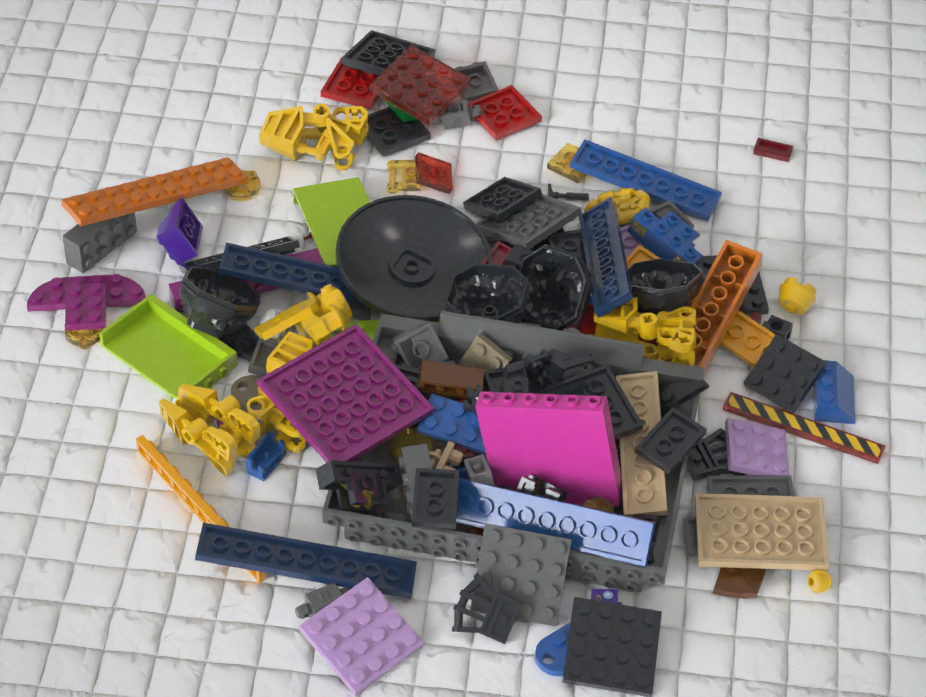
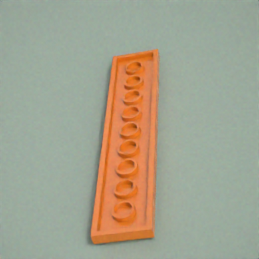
M227 157L62 199L61 206L81 227L177 202L182 197L188 199L248 183V176Z

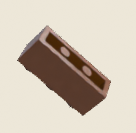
M423 360L419 371L418 391L420 393L472 400L467 396V388L471 387L475 392V387L479 384L483 391L484 369Z

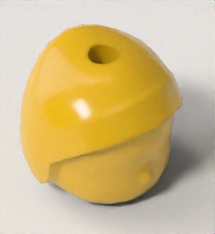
M815 569L810 572L808 586L813 593H822L831 587L832 578L828 572L821 569Z

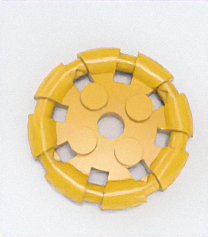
M620 188V191L615 192L610 190L598 195L597 199H592L586 205L584 212L612 197L616 204L619 224L625 225L630 223L633 216L645 207L649 209L650 197L645 191H636L634 188Z

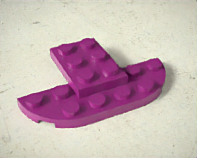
M120 274L56 277L40 285L31 293L27 301V312L65 310L66 331L103 329L106 327V307L134 306L145 299L146 295L143 288L137 282Z

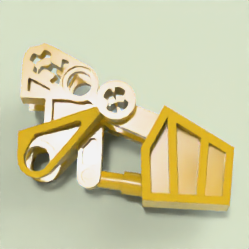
M322 103L314 107L313 113L303 112V106L268 112L259 133V142L261 145L296 161L301 153L314 155L318 161H323L330 150L336 168L345 171L352 166L356 159L355 154L352 153L355 144L362 147L369 133L367 123L368 112L361 106L338 107L330 115L329 107ZM339 113H343L346 115V118L344 120H338L336 119V115ZM358 113L362 115L360 119L357 117ZM306 139L317 140L316 148L308 146ZM340 159H347L349 163L346 166H340L338 161Z
M636 297L632 298L628 303L616 307L607 315L598 318L594 313V322H597L596 336L644 344L643 358L661 361L671 359L669 362L695 366V351H693L696 348L695 328H693L696 324L695 309L681 307L669 313L661 311L658 313V316L653 313H638ZM687 312L691 313V315H689L688 317L682 315L683 313ZM638 333L640 334V337L644 340H653L657 337L658 345L655 346L650 343L639 341Z
M289 331L268 356L266 364L267 374L313 348V340ZM258 386V396L251 398L247 402V411L255 419L262 420L260 435L264 436L269 431L275 430L279 432L275 438L277 443L283 439L285 449L294 453L301 452L306 447V439ZM253 403H259L262 408L260 410H252L250 406ZM299 437L298 445H294L295 438Z
M182 384L179 386L178 399L175 401V404L164 398L159 401L161 416L182 446L186 443L195 444L224 476L232 473L235 460L239 455L246 459L256 447L254 442L259 439L260 424L255 417L241 410L238 400L232 395H228L219 402L217 390ZM216 418L224 422L223 425H220L219 429L211 426Z

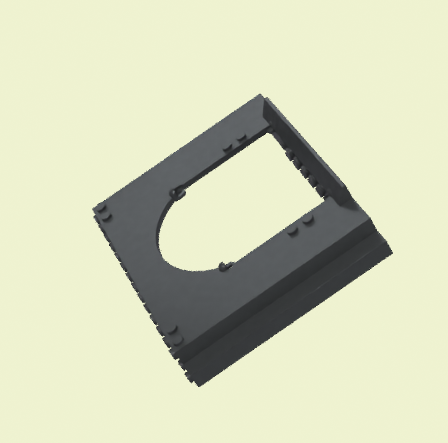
M441 311L439 323L430 322L449 357L446 360H452L456 365H458L477 335L482 333L513 358L509 364L524 360L526 354H530L531 357L540 355L543 349H546L547 352L555 349L567 356L586 352L589 357H591L590 354L593 350L597 356L596 360L591 363L592 369L607 364L615 378L618 375L657 371L659 385L700 381L703 380L705 368L643 358L644 344ZM381 314L373 342L393 364L401 366L400 362L403 359L400 354L395 355L391 347L394 344L392 338L408 329L412 330L427 321ZM700 394L675 409L695 421ZM419 421L353 461L398 464V457L401 456V447L427 444L428 452L435 450L437 439L417 433ZM617 439V440H615V444H616L619 448H620V439ZM689 453L670 475L665 472L668 515L659 516L661 523L655 535L656 541L653 542L655 563L647 564L644 567L570 549L565 580L597 584L607 588L625 589L629 592H642L644 581L665 585ZM403 481L402 485L388 492L390 504L385 507L375 506L379 517L365 515L366 512L341 511L337 491L328 490L322 509L323 523L330 526L344 527L345 539L352 542L370 543L374 546H387L396 550H409L414 553L431 554L436 557H447L478 564L483 536L470 534L469 528L473 526L456 522V529L412 527V523H410L412 521L411 516H408L406 511L407 499L403 498L402 493ZM623 496L620 506L580 505L624 515ZM382 512L403 513L404 520L397 521L382 518Z

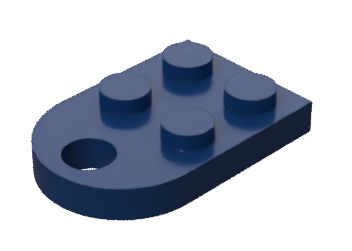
M570 622L544 637L536 646V664L541 671L548 675L563 676ZM552 658L554 662L548 664L543 659Z

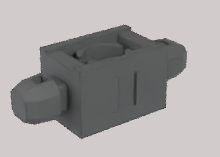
M467 99L440 104L441 113H432L430 120L432 124L443 122L445 130L472 125L471 116L481 115L480 105H471L469 107Z
M331 583L306 593L305 603L295 608V614L298 619L307 618L309 615L312 617L351 588L344 587L339 590L335 583Z

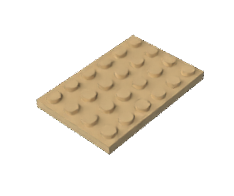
M695 493L698 567L821 569L829 571L830 564L823 497Z

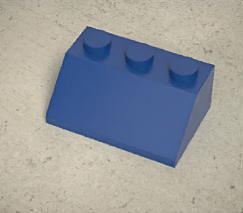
M824 360L827 366L813 385L814 421L855 424L854 376L837 361Z

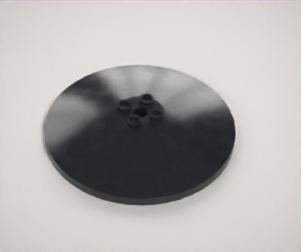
M416 195L384 197L367 203L356 210L342 226L335 251L339 275L348 290L360 302L380 314L429 322L439 321L441 311H446L444 303L455 274L474 264H481L487 255L488 262L486 264L492 265L489 244L480 228L467 215L442 201ZM413 265L416 269H409L407 266Z

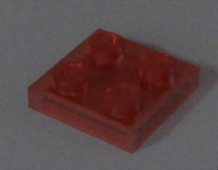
M418 152L415 156L416 183L450 194L453 190L451 163Z

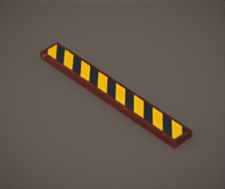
M730 392L723 405L724 411L770 427L784 429L787 433L879 464L886 445Z

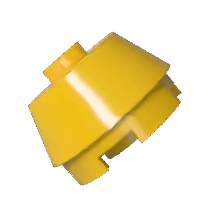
M786 278L784 283L779 286L778 303L786 311L802 315L816 302L815 294L817 290L809 283L806 286L798 283V278Z

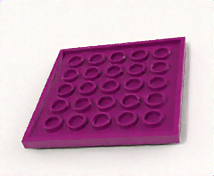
M357 324L257 380V385L326 463L330 460L353 461L434 412V407Z

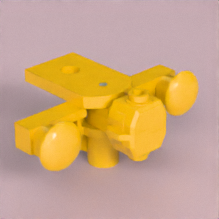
M329 284L320 289L322 293L318 294L317 297L313 293L307 292L308 300L284 310V312L256 326L254 330L259 337L267 340L295 325L300 336L313 340L314 348L330 339L328 334L340 327L344 331L346 325L350 323L349 318L352 317V312L340 289Z

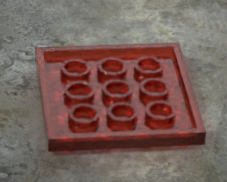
M411 44L370 84L369 91L430 125L470 84L471 78Z

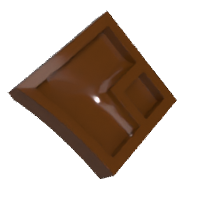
M721 567L713 594L732 598H757L766 569Z

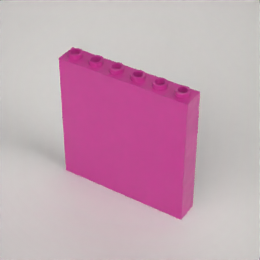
M480 392L475 407L488 465L495 486L506 485L517 490L522 476L529 477L531 474L567 491L568 494L564 502L583 505L620 506L623 496L622 478L607 396Z

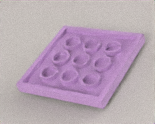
M368 577L299 625L300 632L355 696L424 645V641Z

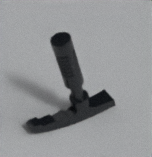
M548 184L549 197L589 201V193L567 192L564 194L553 192L551 184Z

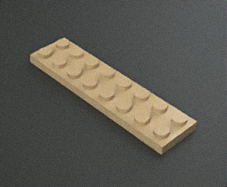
M658 372L618 375L616 380L643 424V430L620 438L624 516L668 515L665 472L635 453V447L661 420Z

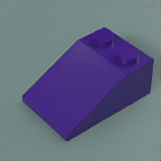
M182 197L159 225L156 237L159 244L166 248L170 259L179 265L198 255L203 225Z

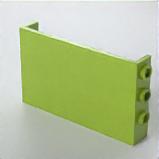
M359 177L293 188V204H299L323 263L337 267L335 251L342 226L356 210L370 203Z
M150 294L137 305H134L129 311L119 316L113 323L99 332L101 347L175 399H178L179 386L182 384L211 389L216 382L226 377L231 370L238 366L237 352L216 337L190 327L187 324L188 318L153 294Z

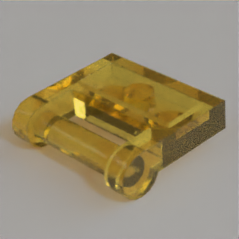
M421 160L388 161L389 183L387 184V191L389 193L421 191ZM398 169H402V182H396V171Z

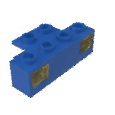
M645 207L633 216L627 232L661 259L694 263L697 267L699 266L703 255L694 248L695 244L693 241L700 237V234L674 212L670 211L659 219Z

